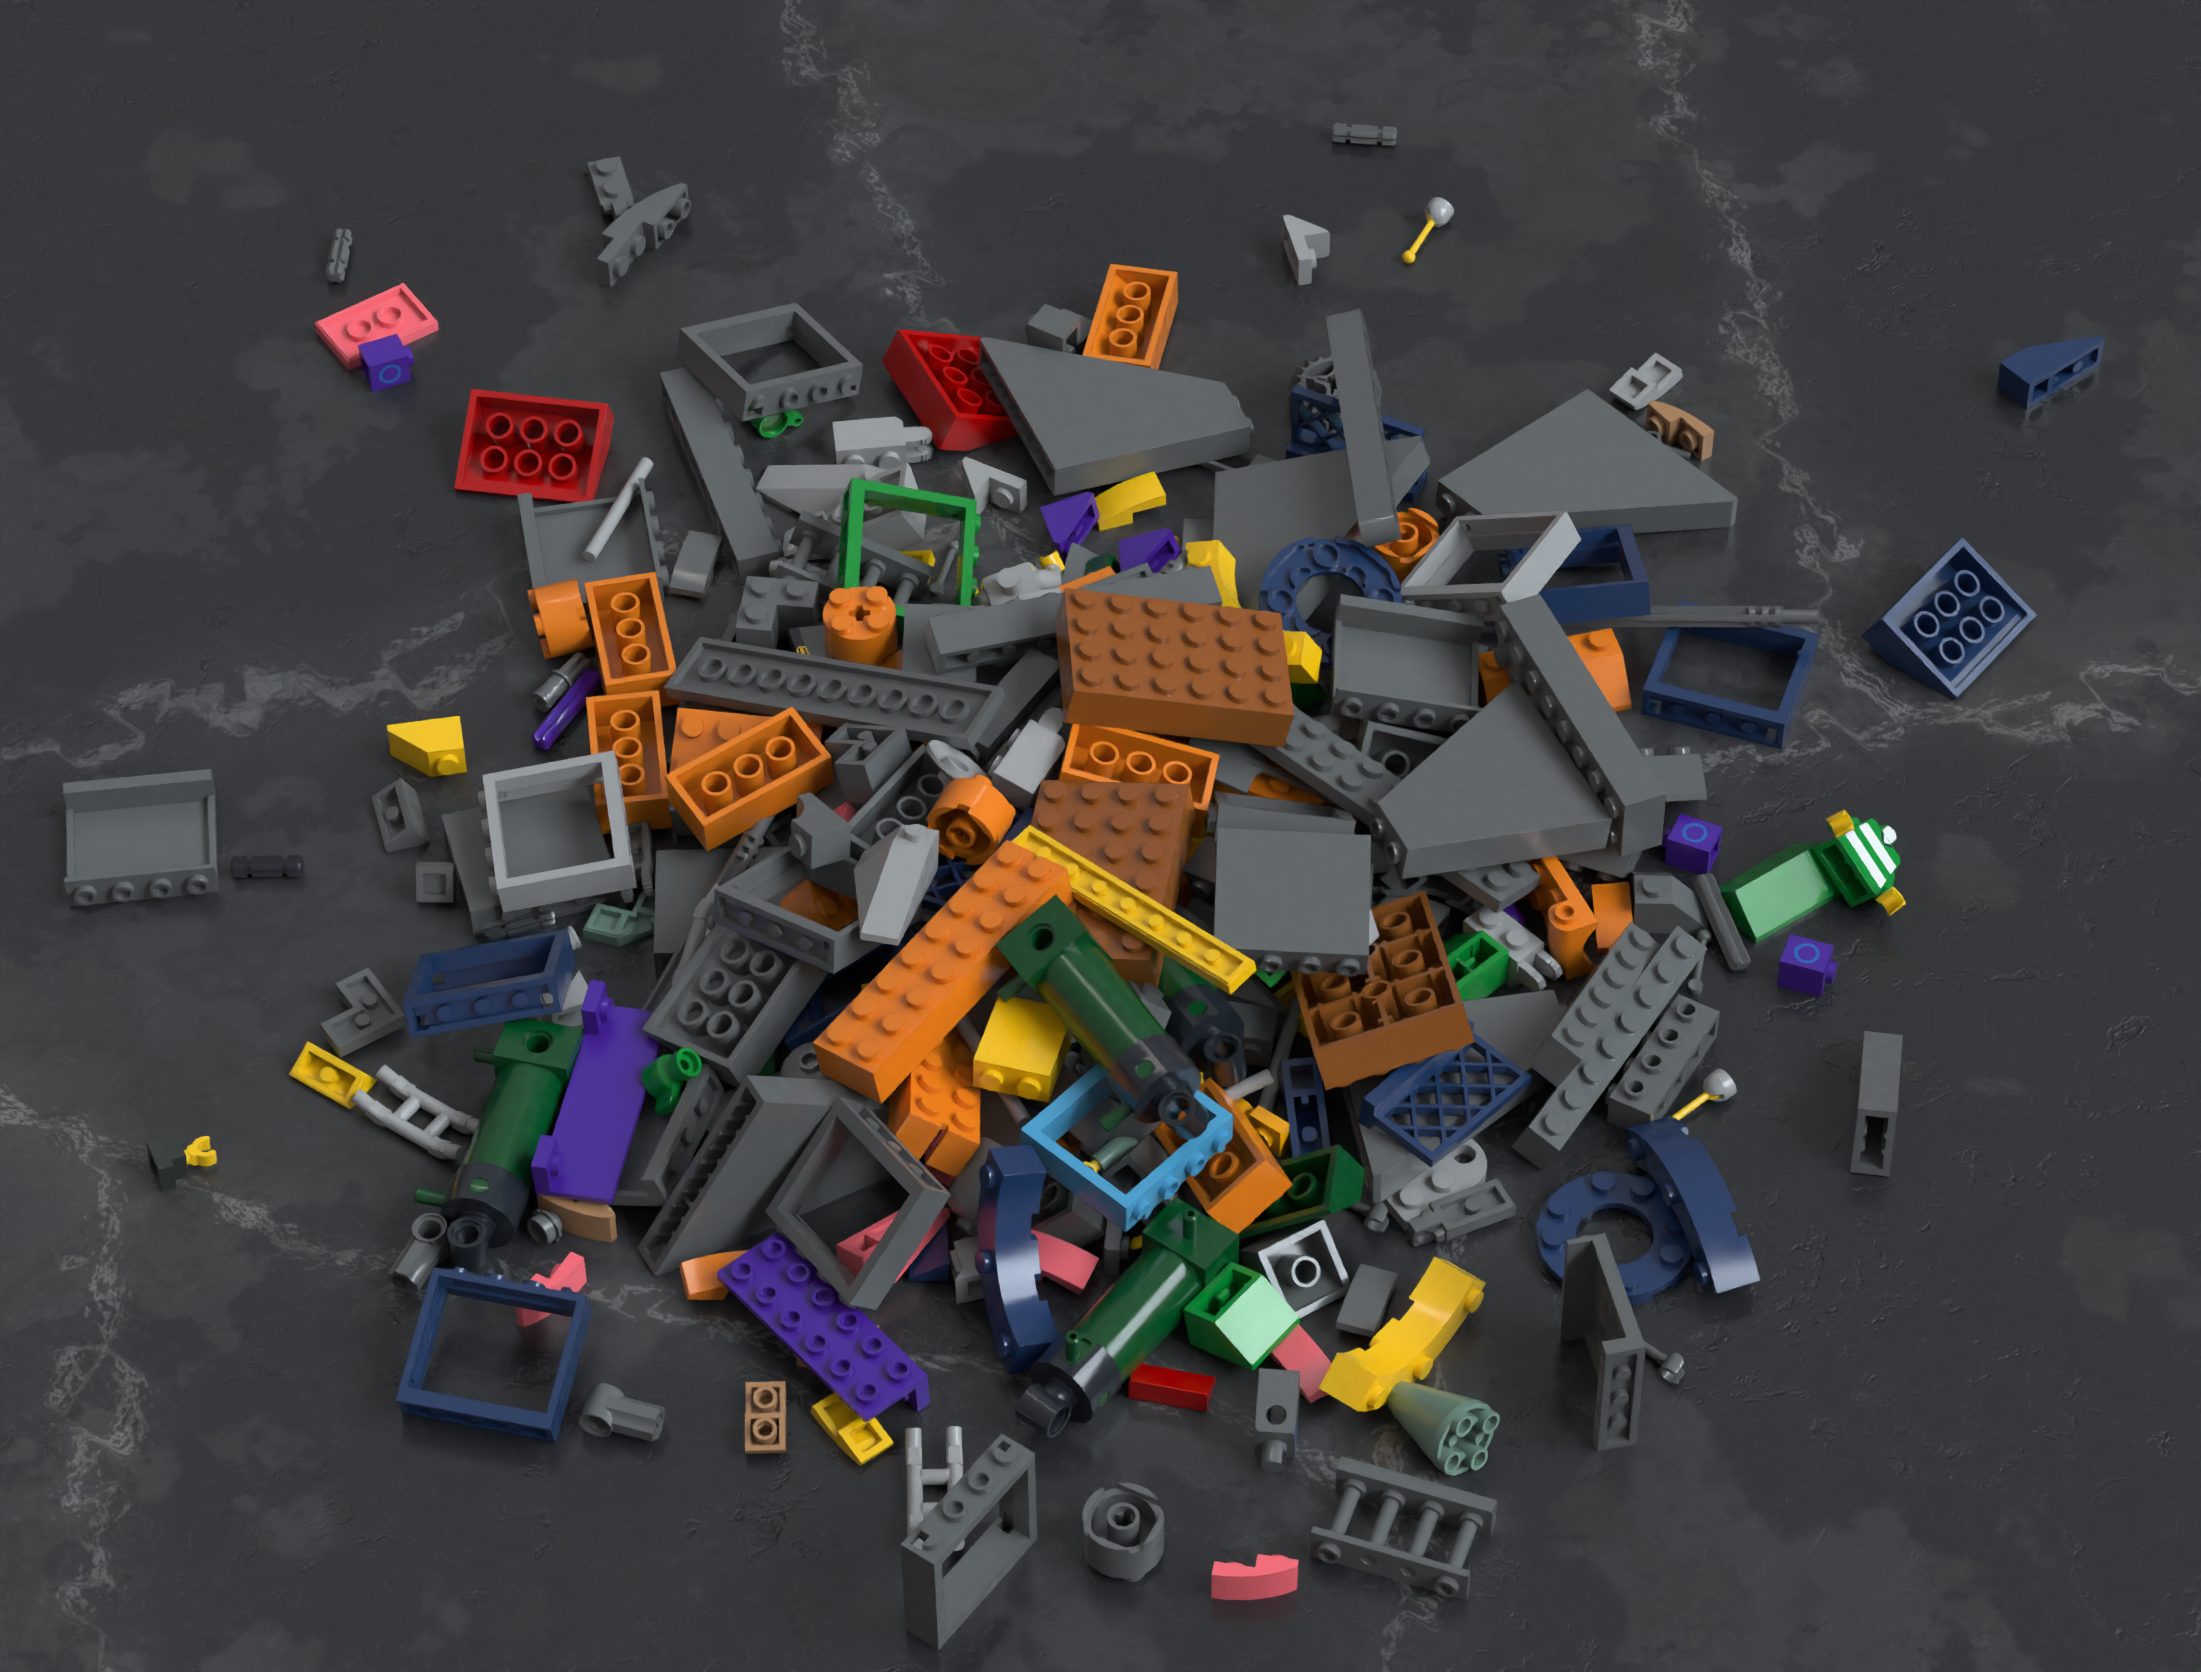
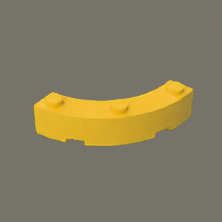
M1219 540L1186 542L1185 550L1188 551L1186 567L1195 566L1198 568L1210 565L1223 601L1222 606L1241 608L1237 599L1239 597L1235 584L1236 559ZM1283 630L1290 682L1318 684L1322 650L1306 632Z
M1434 1257L1420 1282L1409 1296V1299L1415 1302L1399 1321L1396 1318H1392L1372 1338L1369 1344L1371 1348L1364 1351L1358 1347L1349 1352H1337L1319 1389L1358 1412L1377 1410L1387 1404L1391 1390L1398 1383L1403 1381L1414 1383L1417 1379L1423 1380L1429 1374L1433 1361L1454 1336L1468 1313L1475 1312L1480 1306L1484 1297L1482 1290L1486 1282L1447 1260Z

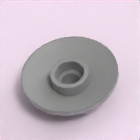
M931 740L927 744V751L934 764L940 770L938 778L945 785L954 779L972 778L976 774L987 777L973 760L949 744L939 740Z

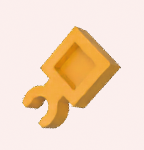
M1243 1098L1236 1100L1270 1152L1280 1158L1289 1148V1123L1259 1105L1253 1109Z

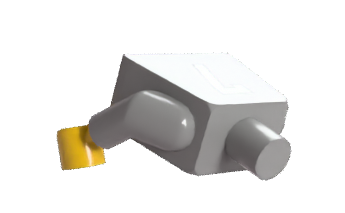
M1057 550L1046 557L1038 558L1042 569L1038 570L1031 562H1025L1011 568H1004L998 573L983 578L981 591H978L977 587L975 597L971 599V606L985 605L988 607L1004 604L1009 600L1016 599L1019 594L1051 589L1061 585V571L1065 569V566Z

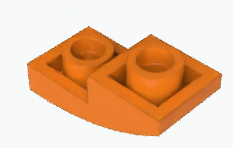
M1629 882L1591 885L1594 916L1598 920V927L1595 929L1597 953H1605L1629 923H1633Z
M749 1250L712 1254L681 1262L679 1269L687 1300H724L729 1290L718 1280L717 1272Z

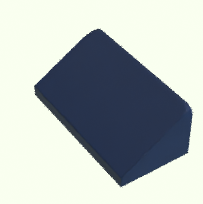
M948 1219L908 1267L909 1281H948L950 1266Z

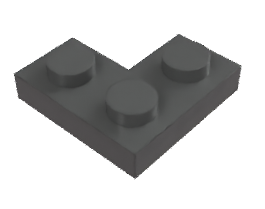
M369 967L335 983L337 994L349 1010L320 1023L322 1035L340 1058L407 1025L405 1014Z

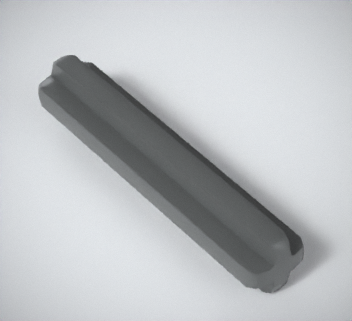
M1711 873L1700 874L1693 882V885L1729 968L1732 971L1745 970L1751 960L1714 875Z

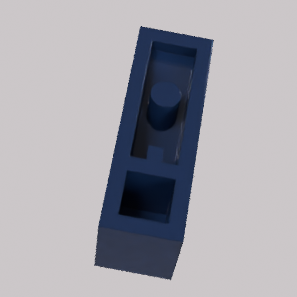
M2101 336L2025 347L2013 355H2008L2000 363L1997 388L2027 410L2101 364L2105 339Z
M1315 1056L1281 1060L1277 1070L1284 1120L1289 1123L1291 1158L1331 1147L1323 1082Z

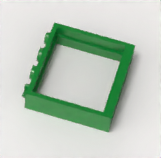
M851 478L843 493L836 589L859 587L864 504L959 520L960 531L955 605L971 606V599H974L977 590V578L972 577L973 567L977 565L979 557V546L974 545V541L981 524V515L976 514L977 500ZM895 605L897 632L904 633L905 607Z

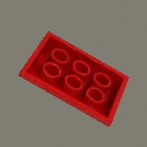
M898 329L881 362L904 395L905 400L918 416L921 424L926 428L929 427L934 444L939 449L944 451H970L1018 435L978 365L980 338L983 337Z
M471 389L454 489L455 491L517 497V494L531 493L532 499L563 503L594 500L608 455L615 416L607 403Z

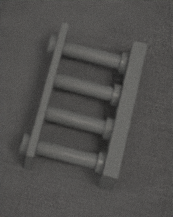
M803 510L789 541L790 544L798 547L791 564L780 560L773 578L817 581L819 583L820 611L823 612L824 606L829 600V594L837 587L841 526ZM862 536L860 574L864 575L860 587L876 586L878 581L896 589L897 592L893 599V603L896 606L905 607V603L908 602L910 596L920 600L934 567ZM811 553L831 561L824 579L804 570ZM897 632L898 645L901 646L904 633Z
M1341 1456L1336 1468L1335 1492L1343 1494L1329 1530L1316 1526L1312 1527L1310 1556L1319 1558L1325 1563L1341 1564L1428 1589L1444 1597H1455L1467 1601L1470 1570L1463 1569L1462 1567L1475 1533L1487 1536L1492 1535L1496 1524L1497 1500ZM1358 1500L1382 1505L1368 1541L1345 1535ZM1397 1511L1421 1516L1407 1552L1384 1546ZM1436 1522L1460 1528L1446 1564L1423 1557Z

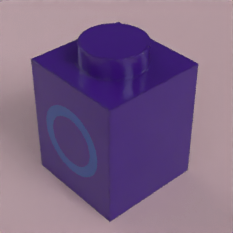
M398 334L358 345L361 370L372 392L412 381L410 366L414 365L413 354L408 345L403 346Z
M1680 813L1675 825L1666 828L1662 839V847L1666 848L1665 864L1699 875L1709 873L1720 852L1722 826Z
M1790 934L1780 959L1777 986L1821 997L1826 983L1833 984L1837 972L1838 962L1832 961L1834 945Z

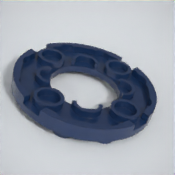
M1313 536L1290 544L1270 562L1264 573L1259 590V611L1281 613L1282 626L1285 631L1306 632L1322 650L1320 669L1332 670L1333 632L1329 634L1322 633L1319 629L1316 630L1308 626L1301 618L1296 606V594L1301 585L1314 576L1324 574L1336 575L1352 582L1364 598L1402 603L1401 585L1390 565L1374 550L1365 548L1364 544L1339 536H1335V539H1315Z
M1600 1171L1566 1183L1556 1190L1545 1202L1537 1220L1536 1250L1542 1267L1545 1271L1548 1269L1560 1281L1559 1286L1561 1288L1563 1286L1566 1240L1577 1238L1576 1231L1580 1222L1594 1215L1595 1211L1601 1209L1608 1211L1609 1208H1621L1631 1211V1215L1636 1213L1653 1232V1243L1650 1250L1644 1256L1627 1264H1616L1631 1305L1652 1300L1654 1294L1668 1286L1672 1289L1682 1279L1689 1267L1692 1251L1672 1206L1668 1207L1666 1205L1659 1185L1647 1177L1628 1173Z

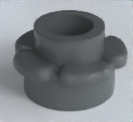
M535 1210L533 1217L527 1221V1229L533 1240L541 1246H547L552 1241L554 1243L559 1242V1238L562 1236L561 1230L563 1225L558 1215L553 1211Z

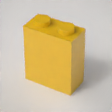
M998 996L973 1059V1086L1049 1103L1074 1036L1049 1004L1013 997L1008 1002H1004Z

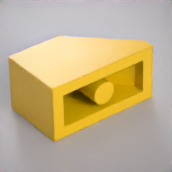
M460 716L387 725L390 752L393 757L430 777L467 772Z

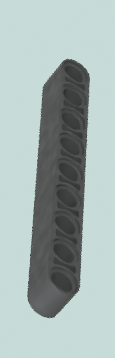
M1357 308L1326 316L1355 506L1365 548H1370L1401 540L1369 338L1362 310Z

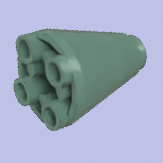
M1400 1382L1391 1390L1387 1400L1388 1408L1392 1410L1393 1416L1441 1472L1455 1476L1466 1472L1470 1468L1476 1471L1483 1467L1488 1458L1487 1448L1493 1437L1494 1430L1500 1421L1499 1414L1492 1410L1488 1404L1477 1399L1413 1382Z

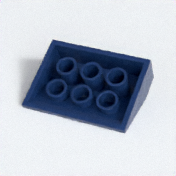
M1962 537L1941 554L1861 636L1887 663L1954 700L2037 614Z

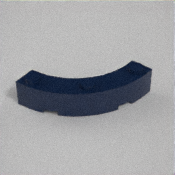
M1671 1116L1627 1128L1629 1139L1626 1140L1628 1155L1631 1161L1636 1163V1166L1645 1170L1661 1188L1666 1205L1668 1207L1672 1206L1695 1260L1693 1264L1694 1276L1697 1283L1703 1287V1290L1717 1294L1760 1281L1748 1237L1745 1233L1738 1235L1730 1212L1737 1211L1735 1203L1718 1168L1699 1139L1694 1138L1690 1140L1686 1136L1689 1135L1687 1126Z
M1032 1144L989 1148L985 1164L981 1166L979 1171L981 1187L978 1207V1251L975 1254V1267L977 1272L981 1274L985 1305L995 1338V1353L999 1359L1003 1360L1009 1374L1030 1372L1031 1365L1059 1337L1047 1300L1039 1301L1035 1281L1040 1279L1041 1268L1038 1239L1035 1234H1031L1032 1214L1039 1213L1041 1193L1047 1171Z

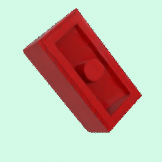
M1141 1364L1130 1376L1129 1398L1207 1412L1216 1377Z

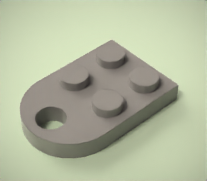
M1469 1139L1437 1162L1432 1168L1430 1167L1381 1203L1385 1204L1389 1213L1407 1231L1408 1221L1420 1217L1421 1212L1428 1209L1430 1202L1484 1183L1487 1173L1486 1155L1478 1143L1473 1139ZM1458 1155H1468L1474 1160L1464 1164L1457 1162L1454 1158ZM1364 1173V1180H1363V1182H1364V1183L1366 1184V1186L1368 1187V1183H1367L1366 1176H1365V1173Z

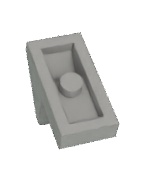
M1283 215L1282 242L1298 286L1311 284L1312 269L1317 267L1316 259L1328 257L1330 254V233L1324 228L1292 215Z
M968 457L962 460L963 488L967 498L977 500L976 514H981L989 502L1001 508H1006L1019 514L1022 513L1027 506V480Z

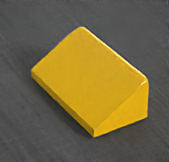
M308 1041L289 1073L290 1076L349 1109L355 1105L351 1101L353 1096L360 1089L367 1093L377 1081V1079Z

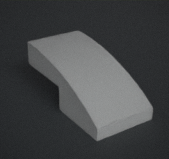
M1655 352L1638 370L1631 367L1609 389V394L1636 411L1647 406L1652 400L1661 397L1682 379V369Z

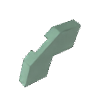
M642 889L632 911L596 903L583 928L584 938L620 947L654 934L655 895L647 897Z

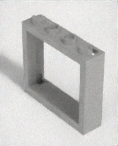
M1567 511L1456 516L1401 583L1402 604L1484 616V622L1499 621L1500 605L1537 595L1580 542L1581 538ZM1465 524H1469L1471 529L1468 530ZM1531 548L1503 583L1447 585L1474 551Z
M614 750L482 775L484 790L478 791L481 812H487L488 818L482 819L481 823L485 841H491V847L485 848L488 869H494L495 876L488 878L491 895L499 896L503 913L637 888L621 775ZM604 783L614 859L508 878L499 802Z

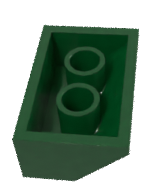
M1339 1144L1278 1161V1164L1293 1185L1278 1200L1274 1201L1256 1217L1249 1226L1245 1227L1239 1233V1239L1333 1214L1360 1202L1365 1169Z

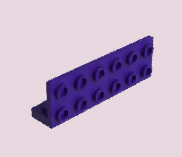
M590 980L581 1008L585 1034L553 1135L540 1136L531 1164L536 1194L603 1204L613 1203L647 1093L641 1079L642 1070L645 1065L657 1059L661 1043L646 1035L642 1030L655 1011L613 1006V999L608 998L606 983L603 981Z
M775 1232L717 1272L718 1280L863 1422L870 1421L898 1400L903 1403L907 1401L917 1412L930 1404L928 1375L857 1307L853 1309L842 1303L838 1298L839 1292L832 1285L821 1280L816 1274L818 1269L811 1262L799 1256L795 1251L796 1248L779 1232Z

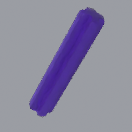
M590 668L586 669L531 735L532 744L535 748L539 747L543 751L550 748L585 705L586 697H591L602 684L601 674L598 671L594 672Z

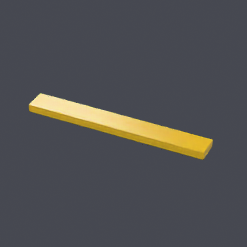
M1029 825L1011 841L1034 852L1035 860L1042 856L1067 868L1075 900L1231 995L1257 970L1255 961L1033 826Z

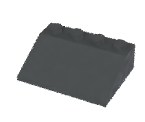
M716 924L642 1030L646 1035L673 1052H677L682 1048L694 1050L700 1057L702 1064H711L719 1080L739 1088L746 1075L757 1076L829 972Z

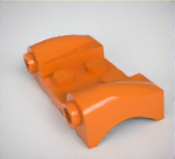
M1557 856L1524 860L1542 877L1539 887L1517 900V902L1529 898L1534 910H1539L1543 915L1547 928L1550 954L1554 960L1559 962L1563 975L1567 980L1592 972L1595 966L1589 960L1583 947L1590 934L1598 927V920Z

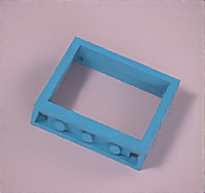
M1095 1065L1021 1128L1020 1145L1032 1144L1047 1174L1124 1232H1127L1141 1218L1146 1220L1153 1208L1163 1199H1170L1177 1192L1180 1184L1190 1175L1196 1176L1200 1173L1206 1162L1214 1154L1225 1151V1145L1233 1137V1115L1197 1089L1194 1097L1206 1108L1209 1114V1123L1206 1130L1197 1138L1189 1139L1125 1195L1056 1143L1061 1136L1099 1105L1101 1100L1106 1099L1114 1092L1108 1085L1110 1083L1098 1066ZM1186 1109L1183 1112L1188 1114L1189 1109Z

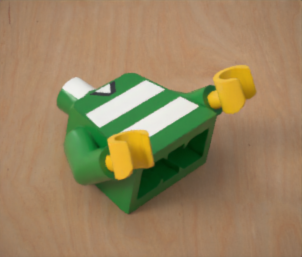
M1846 810L1826 818L1827 829L1830 833L1834 834V837L1815 846L1813 851L1850 907L1852 908L1873 898L1891 916L1905 906L1906 902L1903 896L1893 887L1895 880L1894 872L1901 863L1899 855L1892 846L1896 841L1895 831L1888 825L1879 826L1876 820L1872 818L1861 823L1857 817H1850Z

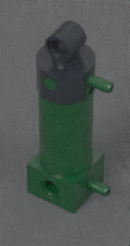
M1055 894L996 944L1018 972L997 990V994L1004 1002H1008L1024 987L1029 985L1049 1004L1109 1080L1110 1083L1108 1085L1121 1100L1119 1104L1099 1120V1124L1106 1132H1110L1132 1113L1138 1121L1145 1124L1157 1123L1162 1120L1182 1139L1197 1138L1202 1135L1209 1123V1114L1206 1108L1194 1097L1202 1077L1199 1069L1176 1040L1167 1034L1111 964L1113 959L1086 925ZM1189 1109L1188 1114L1183 1119L1178 1120L1181 1112Z
M1165 955L1158 989L1164 994L1162 999L1171 1011L1165 1031L1176 1040L1199 1071H1208L1210 1078L1219 1086L1230 1087L1239 1084L1247 1074V1065L1241 1043L1244 1036V1022L1219 990L1212 986L1209 981Z
M530 1018L506 1021L495 1050L483 1047H476L474 1049L473 1059L475 1062L494 1065L496 1080L462 1163L455 1174H453L446 1193L418 1188L414 1194L416 1203L441 1208L440 1215L445 1219L448 1227L447 1239L450 1259L455 1267L464 1268L468 1272L480 1270L489 1261V1248L506 1246L513 1240L534 1183L531 1164L541 1135H553L584 1037L582 1028Z
M1175 1197L1142 1231V1254L1070 1329L1062 1333L1031 1365L1029 1373L1033 1385L1020 1398L1016 1407V1418L1048 1438L1057 1436L1068 1420L1076 1423L1090 1421L1120 1390L1124 1381L1185 1318L1183 1309L1230 1262L1239 1265V1234Z

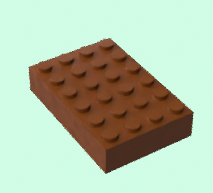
M1064 588L1055 619L1064 723L1284 748L1294 717L1281 613Z
M1041 781L1031 826L1175 912L1196 817L1189 784ZM1074 899L1068 905L1113 959L1111 964L1126 982L1131 980L1141 986L1144 983H1149L1158 988L1165 954ZM1013 966L1004 973L1006 982L1018 973Z
M1425 890L1370 908L1379 937L1369 946L1366 975L1357 974L1346 977L1338 973L1325 972L1307 975L1299 971H1290L1313 1053L1326 1090L1335 1087H1346L1356 1080L1372 1075H1383L1391 1069L1409 1063H1421L1428 1057L1447 1051H1458L1465 1047V1045L1475 1043Z

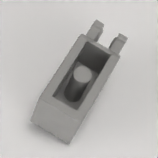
M895 416L832 422L836 464H867L889 470L905 463L928 461L933 454V448L929 445L932 438V432L929 430V427H903V421Z
M1048 708V711H1045V714L1042 715L1038 723L1030 719L1022 731L1017 728L1006 748L1009 751L1005 757L998 755L988 772V775L992 777V786L1006 798L1008 803L1024 812L1027 807L1032 808L1036 802L1041 781L1051 780L1061 764V756L1066 747L1061 736L1063 732L1062 727L1065 724L1064 713L1061 708Z
M1484 905L1463 920V933L1483 930L1510 951L1508 981L1505 982L1510 988L1517 987L1522 983L1528 989L1530 988L1531 991H1542L1546 984L1540 973L1547 976L1551 981H1555L1563 974L1559 962L1544 951V942L1501 910L1495 913Z

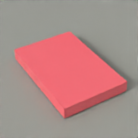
M404 283L314 323L316 333L348 370L361 365L358 345L398 334L403 346L439 330L438 321Z

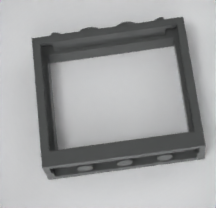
M797 303L680 328L676 358L742 422L859 394L863 364ZM794 340L823 368L749 384L720 356ZM749 406L754 408V410L748 411Z
M1213 791V799L1209 802L1204 825H1206L1207 832H1211L1213 840L1216 842L1217 827L1354 834L1355 820L1350 812L1339 806Z
M789 846L714 889V923L833 974L883 944L861 940L858 920L837 932L766 901L803 878L856 900L854 868L858 860L851 857L810 869L791 853ZM921 903L908 928L921 920Z
M838 1097L765 1212L776 1223L774 1226L776 1231L789 1238L797 1246L795 1249L797 1254L811 1262L818 1269L816 1272L818 1277L832 1285L839 1292L838 1298L842 1303L853 1309L859 1306L877 1310L951 1194L865 1103ZM852 1133L910 1194L857 1277L852 1274L800 1217V1214Z
M1001 1433L901 1543L906 1631L937 1650L946 1643L1037 1540L1034 1452ZM999 1501V1517L943 1578L942 1563ZM1005 1527L1011 1530L1009 1534L1003 1531ZM918 1538L924 1541L922 1550L913 1546Z

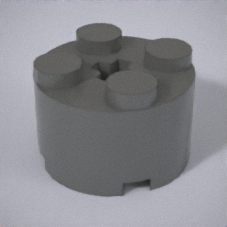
M1117 1483V1488L1104 1491L1103 1487L1095 1491L1088 1498L1082 1511V1542L1086 1563L1106 1576L1123 1578L1129 1582L1141 1580L1145 1573L1156 1566L1164 1552V1514L1159 1505V1500L1154 1493L1137 1484Z

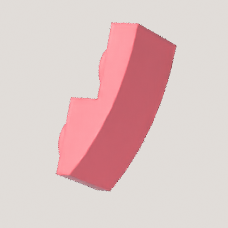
M1031 1230V1234H1035L1038 1239L1041 1268L1039 1281L1046 1276L1079 1295L1083 1291L1099 1258L1059 1238Z
M570 1252L561 1264L558 1263L554 1266L549 1279L535 1273L531 1280L540 1282L549 1289L561 1290L562 1287H571L572 1292H578L587 1282L584 1257ZM515 1307L517 1324L522 1327L532 1325L552 1314Z
M1297 1324L1291 1333L1269 1355L1283 1370L1300 1371V1393L1312 1403L1328 1395V1393L1319 1389V1386L1331 1362L1313 1339Z
M1258 1554L1255 1567L1244 1566L1237 1562L1223 1563L1214 1561L1211 1574V1598L1256 1600L1295 1591L1298 1586L1299 1560L1289 1559L1282 1555L1269 1556Z

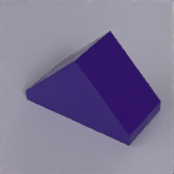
M1087 491L1040 507L1054 551L1057 550L1064 566L1071 542L1081 545L1100 517L1094 493Z
M1168 528L1118 541L1121 572L1148 563L1152 573H1158L1169 560H1175L1181 553L1172 531Z

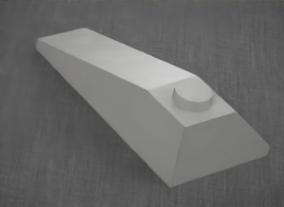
M902 824L863 852L854 868L861 940L899 945L938 870L939 830L927 829L919 824Z

